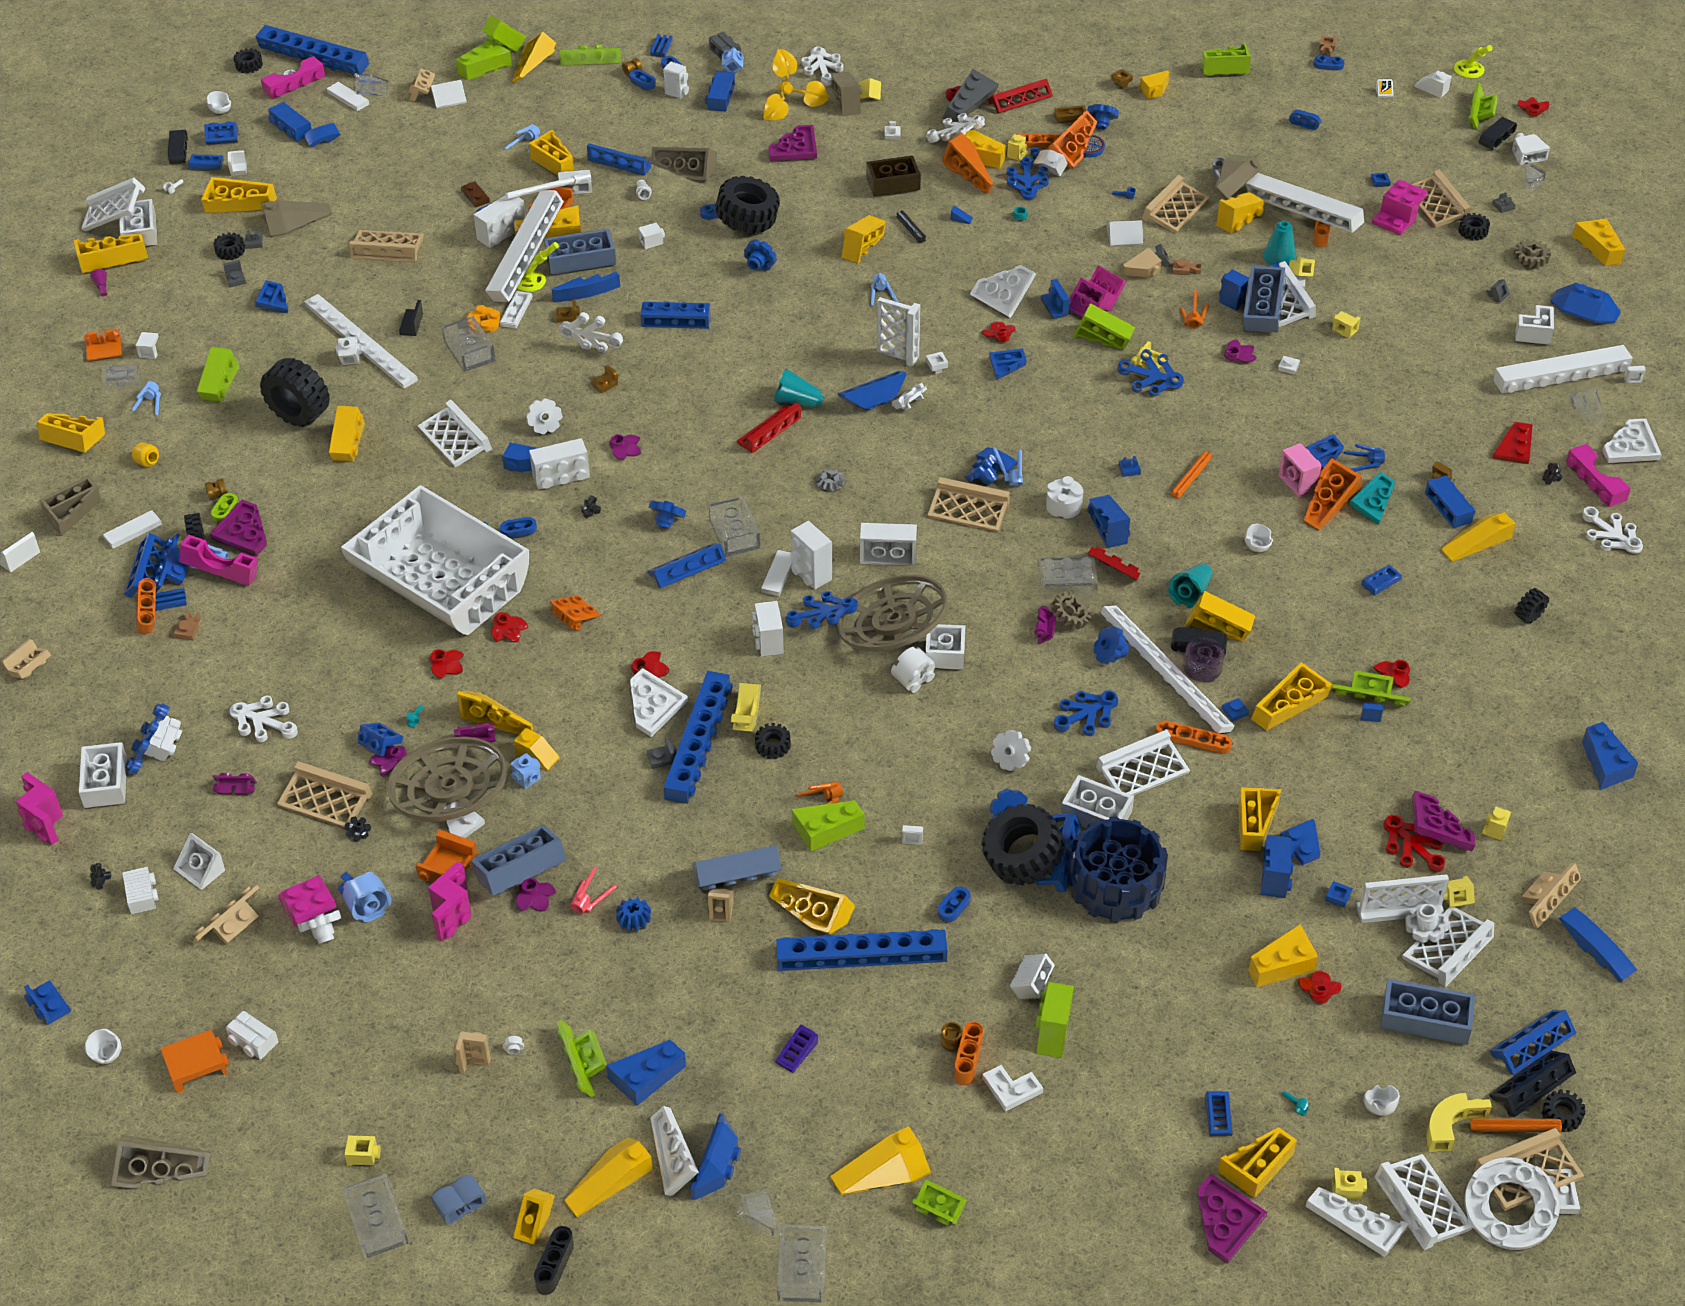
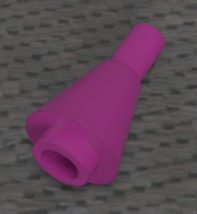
M96 269L91 272L90 278L99 289L101 297L107 296V272L102 269Z

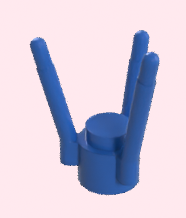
M1355 444V447L1368 450L1369 452L1344 451V454L1367 456L1368 462L1372 463L1352 468L1351 470L1354 472L1373 467L1379 468L1380 464H1383L1385 461V452L1381 448Z

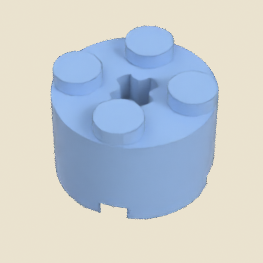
M367 872L353 880H349L343 886V900L356 920L360 919L364 922L375 920L386 913V907L391 905L392 899L381 879L373 872Z

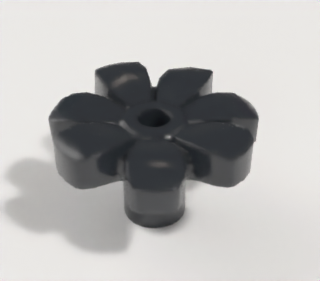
M1548 464V469L1545 470L1542 476V480L1546 484L1550 485L1552 481H1560L1562 479L1561 469L1558 468L1559 464Z
M592 495L588 497V500L585 499L584 506L581 509L585 518L591 517L593 512L599 514L601 511V507L596 505L597 498Z
M354 816L350 819L351 823L347 822L344 829L348 830L346 831V836L348 838L354 836L353 840L355 842L360 841L361 837L366 839L369 836L368 831L371 830V825L365 824V818L361 817L358 820Z
M101 863L91 865L90 871L92 873H90V878L92 880L90 884L92 887H96V889H102L105 880L111 879V872L101 868Z

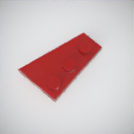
M1514 422L1493 454V459L1529 464L1533 424Z
M1099 546L1090 548L1088 556L1096 557L1102 563L1114 567L1117 571L1136 581L1141 575L1138 572L1139 568L1130 563L1126 566L1121 563L1122 559L1115 555H1112V557L1106 555V550Z

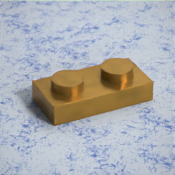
M1085 105L1054 108V115L1057 123L1076 121L1086 111Z

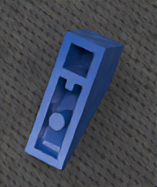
M510 442L502 456L504 469L518 472L532 471L529 450L537 448Z

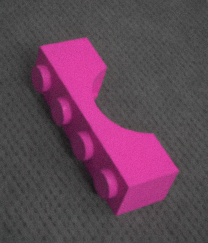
M312 56L301 61V67L295 73L289 75L273 73L261 78L262 89L271 99L277 98L325 77L324 66L318 59Z
M1588 444L1569 450L1566 460L1567 465L1578 474L1580 479H1583L1588 484L1589 488L1599 496L1602 502L1611 507L1627 501L1631 488L1620 477H1609L1596 470L1594 466L1598 454Z
M188 535L180 545L179 562L249 586L257 575L258 558L240 553L236 558L224 559L210 550L206 540Z

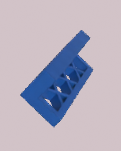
M590 143L587 145L588 161L643 176L652 167V163L647 162L646 158Z
M149 532L140 541L124 592L125 596L132 597L138 591V584L142 579L148 578L153 580L157 575L155 570L159 563H161L160 556L166 550V547H164L165 540ZM154 542L162 546L161 550L155 548ZM153 555H154L155 559L157 560V563H154V564L152 563V561H151V559H150V556H153ZM146 569L151 570L153 574L152 577L148 576V574L145 571Z
M712 543L647 571L650 576L655 577L658 587L662 588L726 561L720 543Z
M1074 813L1052 815L1056 823L1057 821H1065L1059 827L1064 838L1063 856H1059L1061 861L1058 866L1055 865L1053 867L1052 877L1044 878L1041 881L1039 879L1036 880L1038 885L1053 884L1058 892L1067 891L1073 840L1077 834H1080L1082 826Z
M1551 1010L1491 1049L1490 1052L1494 1058L1503 1059L1508 1072L1514 1075L1575 1035L1576 1030L1566 1010ZM1562 1022H1564L1567 1028V1032L1563 1035L1558 1033ZM1546 1033L1551 1034L1548 1045L1542 1043ZM1530 1043L1536 1045L1532 1055L1526 1054ZM1515 1053L1520 1055L1516 1066L1513 1065L1510 1056Z

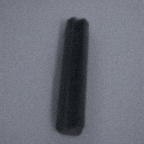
M903 210L896 213L898 220L919 243L925 242V234Z

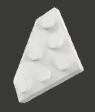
M1022 265L1016 266L1009 271L1005 270L993 274L994 276L979 279L970 295L1011 318L1036 276V273Z
M1629 419L1625 426L1619 429L1612 440L1607 442L1603 448L1607 463L1660 460L1662 456L1647 419Z
M643 668L630 679L636 728L650 737L688 702L687 695Z

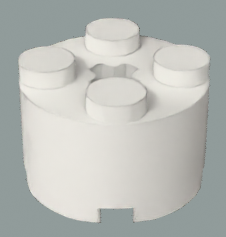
M1070 476L1049 483L1046 497L1047 511L1055 517L1060 516L1064 519L1077 516L1082 509V486Z
M911 647L904 651L898 657L900 662L897 666L893 665L891 669L892 676L912 693L918 691L922 683L925 681L930 682L935 676V673H933L935 662L919 647L917 649Z

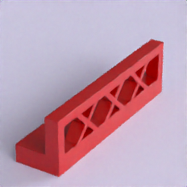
M1046 78L994 94L988 98L989 104L994 103L997 113H1001L1052 97L1053 94ZM1045 87L1047 95L1038 93L1039 89ZM1026 93H1033V99L1026 98ZM1018 96L1021 98L1020 102L1016 104L1011 101L1013 97ZM1004 100L1007 102V105L1001 109L999 102Z
M797 403L790 407L784 406L738 439L737 444L754 453L801 418V406Z

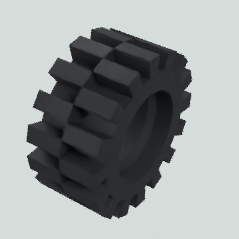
M246 48L245 51L240 50V52L237 51L234 54L235 68L238 72L254 73V70L259 71L263 66L261 54L256 49L250 48L248 50Z
M1467 213V215L1465 214L1461 217L1458 230L1462 237L1465 236L1466 239L1469 237L1470 240L1475 239L1478 241L1479 238L1482 240L1484 237H1487L1490 222L1488 218L1486 219V216H1481V214L1476 215V213H1473L1471 215Z
M227 232V235L223 233L222 236L218 235L214 239L215 254L222 260L224 258L225 260L229 258L234 260V257L239 258V255L242 256L245 252L244 241L240 234L236 235L234 232L232 234Z
M200 514L184 515L187 536L191 535L205 540Z
M1537 588L1530 589L1529 593L1526 592L1525 596H1522L1521 601L1517 603L1518 606L1515 607L1516 611L1514 614L1526 624H1531L1533 620L1535 621L1541 617V613H1544V609L1547 608L1550 601L1549 597Z
M767 723L765 728L761 726L756 731L755 748L758 754L761 753L762 757L767 755V759H771V756H774V759H778V755L783 757L784 753L787 754L788 749L790 750V732L785 726L782 728L779 723L777 726H775V723H771L772 726H769ZM770 738L780 740V742L775 744H769L765 741Z
M1559 1089L1558 1093L1554 1090L1545 1099L1542 1107L1543 1119H1560L1562 1122L1561 1132H1565L1566 1128L1568 1132H1572L1573 1128L1576 1130L1582 1123L1586 1111L1585 1104H1582L1583 1100L1581 1098L1576 1099V1093L1570 1095L1569 1090H1566V1093H1563V1089ZM1565 1106L1571 1110L1572 1115H1561L1555 1110V1107Z

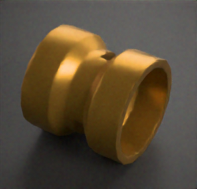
M637 57L622 63L623 72L627 77H630V72L633 70H643L641 61Z
M223 478L217 479L214 483H205L209 500L227 493Z
M948 1022L941 1028V1046L947 1051L959 1049L963 1030L958 1023Z

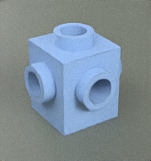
M734 47L726 50L722 54L721 66L727 72H738L743 68V54Z
M527 753L511 763V776L523 788L526 789L541 779L540 763L536 758H531Z

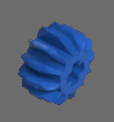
M629 896L628 901L622 900L621 905L617 906L616 921L620 923L622 929L627 927L628 932H630L632 928H635L638 932L639 927L645 929L647 923H650L651 908L647 905L646 900L640 901L639 897L632 900Z

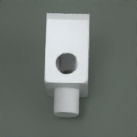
M1518 133L1515 136L1512 148L1519 165L1545 161L1548 159L1550 147L1537 135L1524 136L1523 133Z

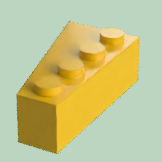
M578 205L560 209L544 239L581 233ZM524 219L514 221L515 236Z
M142 233L120 235L118 239L108 236L104 237L103 240L95 241V238H88L87 242H80L79 239L74 240L82 273L148 259Z
M1301 662L1256 705L1251 720L1267 731L1327 698L1333 684Z

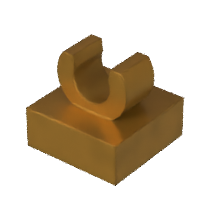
M1121 69L1111 74V80L1116 85H1120L1121 89H1124L1128 86V83L1133 81V75Z
M1438 461L1433 464V479L1447 476L1450 480L1452 479L1451 468Z

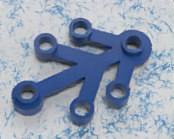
M1023 157L1020 161V168L1024 170V177L1016 173L1015 167H1008L1006 175L1009 176L1007 178V185L1019 190L1022 198L1025 200L1034 199L1038 190L1049 185V178L1046 177L1048 175L1047 167H1040L1038 173L1031 177L1030 169L1033 167V161L1030 157ZM1017 180H1018L1019 182L1023 183V184L1025 185V187L1022 186V185H1020V184H1018V183H1017ZM1039 180L1038 184L1031 187V184Z
M1144 349L1140 357L1146 362L1149 369L1132 365L1128 360H1122L1118 364L1117 370L1121 375H1128L1132 372L1148 377L1133 383L1132 389L1135 392L1142 391L1144 387L1158 380L1165 381L1159 386L1152 385L1150 387L1149 394L1151 396H1158L1160 392L1168 388L1179 389L1184 383L1183 376L1178 372H1174L1171 368L1166 354H1160L1157 362L1163 366L1167 374L1159 371L1151 358L1152 353L1148 349ZM1147 353L1149 357H1145L1143 354ZM1160 358H1165L1166 361L1162 362ZM1126 364L1128 368H1124L1122 365ZM1173 378H1177L1178 382H1174ZM1139 384L1141 388H1136L1135 385ZM1152 389H1156L1158 392L1153 393Z
M831 591L823 592L821 598L824 603L830 602L835 605L814 601L812 595H807L803 598L804 606L815 609L801 613L795 610L789 611L786 616V622L789 627H797L802 623L801 619L809 618V628L816 629L827 618L828 624L834 625L838 623L844 614L856 612L858 602L851 597L844 599L834 597Z
M1110 690L1104 691L1101 695L1078 691L1075 696L1077 702L1063 699L1060 701V709L1062 711H1069L1071 709L1080 711L1069 717L1058 715L1054 719V728L1059 732H1065L1071 724L1087 717L1083 733L1086 736H1092L1095 734L1096 712L1103 708V716L1099 718V725L1103 728L1109 727L1111 725V708L1118 705V697L1115 692ZM1086 701H1092V702H1096V703H1094V704H1086L1085 702H1086Z
M157 703L152 712L155 715L154 720L151 723L146 721L143 723L140 732L143 733L142 741L137 739L134 741L131 750L135 751L134 756L129 758L125 767L128 769V774L133 773L136 775L143 763V760L140 758L147 751L150 745L149 740L159 727L158 719L161 721L165 719L170 709L169 706Z

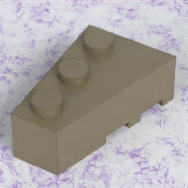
M88 475L40 499L42 513L62 536L101 499L98 486Z

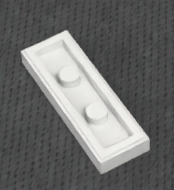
M340 82L327 88V93L356 111L369 105L368 99Z
M515 292L500 321V326L517 328L533 297L532 293Z
M151 510L103 534V537L114 549L162 525V523Z
M777 551L761 588L762 593L780 596L791 570V552Z

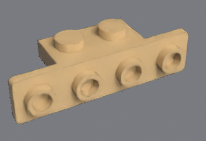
M1571 863L1562 874L1543 872L1523 894V901L1534 905L1529 911L1534 928H1539L1581 880L1576 863Z
M256 885L253 889L250 886L240 894L242 898L237 902L235 900L231 901L225 907L227 911L222 915L217 913L209 920L211 924L206 929L203 926L193 934L195 938L191 943L195 945L213 930L225 944H228L259 917L246 901L260 887Z

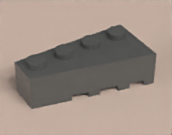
M972 69L949 104L942 119L951 118L953 122L960 123L957 116L962 113H966L968 116L971 112H974L988 98L995 94L999 84Z

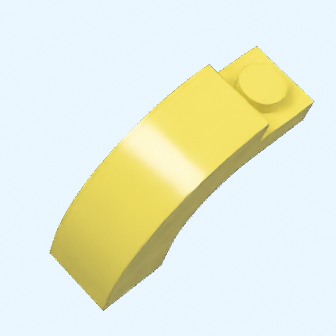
M739 683L737 708L735 714L731 716L733 730H754L759 708L761 685Z
M1459 1093L1441 1101L1434 1109L1427 1128L1426 1140L1429 1152L1451 1151L1455 1141L1452 1125L1463 1119L1488 1118L1492 1108L1490 1099L1468 1100L1466 1093Z

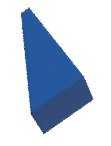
M954 205L951 210V220L970 224L973 217Z

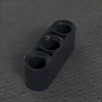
M1501 117L1482 133L1479 144L1494 150V147L1497 148L1502 141H1505L1511 136V133L1515 132L1517 123Z
M186 129L169 131V164L186 163L188 144Z
M1178 627L1172 632L1171 649L1176 652L1179 650L1183 653H1199V655L1213 657L1216 655L1221 658L1226 654L1228 638L1224 633Z
M559 1226L553 1230L534 1272L536 1290L542 1295H548L555 1291L573 1251V1235L571 1229L567 1226ZM553 1259H558L556 1262H550ZM543 1279H550L547 1282H541Z

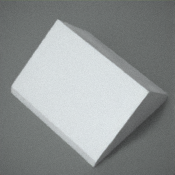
M461 80L431 85L430 94L436 109L467 103Z
M1142 220L1114 221L1106 224L1110 247L1143 245Z
M29 533L0 553V565L11 573L40 553L34 533Z
M193 833L189 834L173 868L201 890L225 871L221 854Z

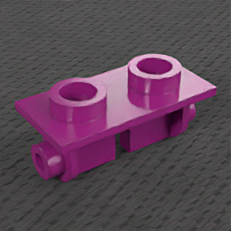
M1041 606L1038 609V621L1034 631L1038 638V644L1049 641L1054 635L1056 616L1053 614L1055 611L1048 610L1046 606Z
M489 722L487 724L475 725L476 728L466 726L454 729L455 737H473L487 742L496 741L494 725L489 724Z
M220 773L219 775H213L217 784L213 785V791L217 792V794H232L233 787H236L235 794L250 795V793L255 792V785H252V783H257V781L250 774L241 773L239 776H232L229 773Z

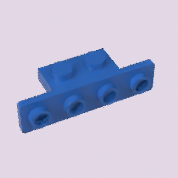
M178 533L172 538L169 537L164 544L166 550L160 556L161 563L157 566L155 570L157 575L153 578L156 584V592L162 587L165 578L177 585H181L184 581L188 565L179 562L180 549L176 547L180 536Z

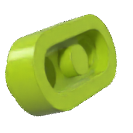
M226 493L220 497L211 510L214 522L220 523L239 503L237 495Z

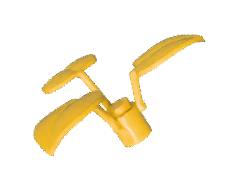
M777 49L772 62V70L778 77H786L777 86L779 94H772L767 98L763 110L764 120H779L786 117L789 107L784 101V95L791 92L805 93L803 101L810 107H817L826 103L829 95L824 85L819 81L809 82L806 85V91L793 89L792 84L787 82L789 74H794L797 71V61L788 51Z

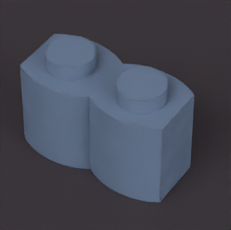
M472 1174L459 1177L451 1186L439 1188L432 1196V1203L445 1224L449 1225L467 1213H471L486 1203V1196Z

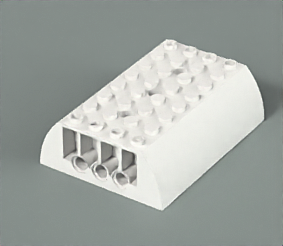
M421 485L341 546L342 553L350 564L466 635L472 633L521 591L529 566V550ZM437 576H444L443 578H440V579H437V578H436Z

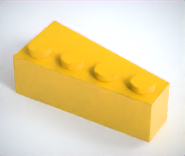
M211 177L201 201L205 213L263 210L262 204L276 201L277 196L273 184Z

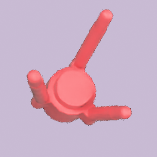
M593 867L586 881H581L570 903V908L580 914H583L585 911L590 913L595 905L617 888V885H613L590 904L591 898L585 891L597 870V867Z

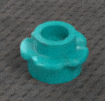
M1022 206L1016 207L1012 216L1016 220H1025L1028 216L1027 209Z

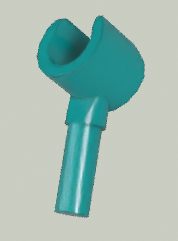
M422 704L413 713L409 712L406 715L408 719L406 723L411 727H415L420 721L418 714L424 708Z
M1284 1090L1282 1095L1296 1105L1294 1111L1305 1116L1309 1110L1307 1099L1295 1098Z

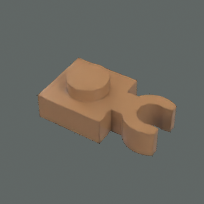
M1322 35L1319 49H1321L1320 55L1328 53V56H1331L1332 51L1335 50L1337 37Z
M1173 259V274L1189 275V272L1201 274L1200 262L1190 263V260Z
M187 611L185 614L186 620L179 621L174 637L193 640L199 629L198 622L201 617L199 612L196 613V616L191 617L190 611Z

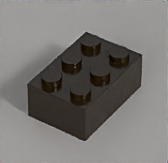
M913 155L866 162V178L873 197L920 190L921 174Z

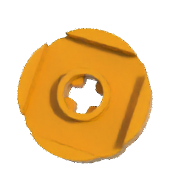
M484 305L477 306L467 316L468 327L475 333L492 332L500 326V312Z

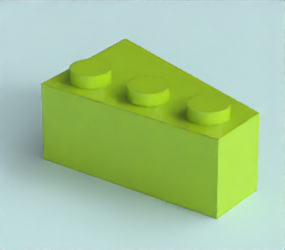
M490 15L482 29L487 34L486 37L503 46V48L510 52L512 50L518 52L526 39V36Z
M491 40L485 41L456 59L457 74L467 80L485 75L486 72L492 70L497 71L499 70L498 68L504 66H512L510 51Z
M1242 43L1241 47L1236 48L1233 45L1228 46L1226 50L1216 48L1203 51L1201 65L1203 74L1213 76L1214 74L1243 75L1249 73L1251 55L1246 43Z
M1090 303L1072 337L1077 338L1080 336L1087 338V341L1090 342L1095 340L1103 342L1102 345L1124 350L1136 327Z
M210 348L197 389L201 400L222 402L226 396L227 390L240 367L231 349Z
M853 800L792 809V824L810 851H814L865 829V814L857 802Z
M1048 982L1047 990L1042 991L1036 1020V1028L1039 1029L1036 1054L1058 1058L1063 1057L1074 986Z

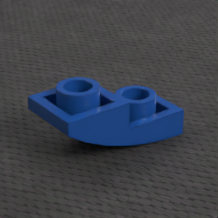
M335 123L322 125L304 133L311 148L324 140L329 143L341 135Z
M986 447L976 455L977 460H982L991 453L995 456L993 448ZM997 450L1006 472H1009L1017 465V461ZM996 459L995 462L992 464V468L996 471L1002 472L1000 465Z

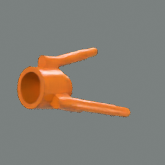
M1196 289L1193 292V311L1186 316L1184 308H1180L1184 325H1187L1189 328L1203 326V320L1209 306L1206 303L1201 316L1196 312Z
M835 781L827 784L812 785L808 787L810 791L796 794L797 797L823 792L824 797L831 800L826 804L840 802L839 797L843 796V789L840 782Z

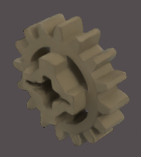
M1526 239V242L1520 241V244H1516L1513 255H1515L1514 259H1518V263L1523 262V266L1529 265L1530 268L1532 266L1538 268L1539 265L1544 266L1545 263L1548 264L1551 252L1550 248H1547V244H1541L1542 241L1537 243L1535 239L1531 242Z
M1065 591L1062 594L1059 593L1052 602L1053 607L1051 610L1055 611L1053 615L1059 617L1058 622L1063 621L1065 627L1070 625L1071 629L1075 626L1077 629L1084 628L1091 619L1090 614L1092 613V611L1088 610L1089 605L1084 604L1085 599L1080 600L1079 595L1073 596L1072 592H1069L1068 595Z

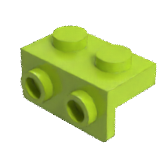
M925 1179L917 1198H913L911 1203L917 1206L916 1211L926 1216L930 1212L937 1216L935 1220L948 1226L949 1222L956 1225L967 1199Z

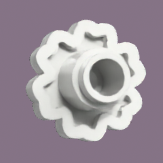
M543 398L541 401L534 400L528 406L530 412L526 414L527 424L533 426V431L546 434L547 431L553 433L559 428L560 424L558 421L563 416L561 408L555 406V401ZM546 413L545 419H542V415Z
M1008 730L1006 733H999L993 740L995 748L991 750L994 762H1000L1001 769L1013 771L1016 768L1024 767L1029 761L1027 753L1031 751L1029 740L1022 738L1021 732Z
M1432 904L1417 905L1411 908L1410 915L1406 916L1405 919L1406 931L1412 933L1413 939L1423 943L1428 940L1437 942L1439 939H1443L1445 932L1449 930L1448 915L1442 914V909Z
M337 910L325 915L323 913L298 924L299 931L304 932L311 929L314 940L317 939L318 944L334 939L333 933L335 932L331 922L341 918L340 912Z

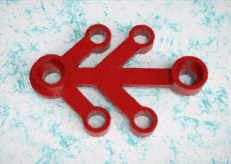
M1390 815L1384 820L1383 827L1389 832V843H1387L1386 852L1391 855L1397 854L1399 850L1397 834L1403 839V856L1400 860L1402 867L1410 868L1412 866L1411 850L1413 848L1428 863V868L1431 871L1441 872L1444 869L1445 858L1439 854L1431 855L1421 845H1430L1433 849L1439 850L1443 846L1442 842L1431 837L1409 834L1407 831L1415 832L1414 824L1403 822L1402 818L1398 815Z

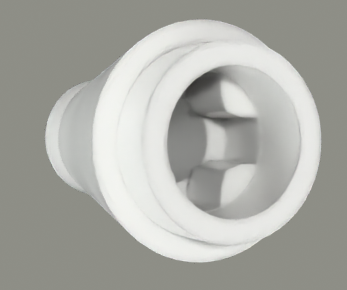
M644 180L637 181L636 196L641 200L649 199L652 194L651 188Z

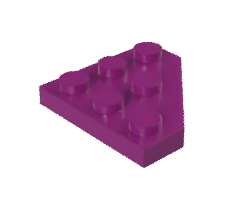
M813 125L796 126L792 133L785 134L779 139L778 143L771 144L769 146L770 161L816 159L817 148Z
M241 500L210 533L212 540L254 556H258L267 546L258 507L256 504Z
M1415 790L1412 795L1415 832L1421 836H1428L1439 842L1454 845L1459 849L1473 851L1476 846L1474 833L1469 828L1465 830L1459 825L1458 822L1460 820L1449 810L1444 811L1438 805L1439 801L1434 796Z
M1210 1174L1198 1188L1197 1197L1208 1251L1228 1264L1264 1221L1268 1212Z

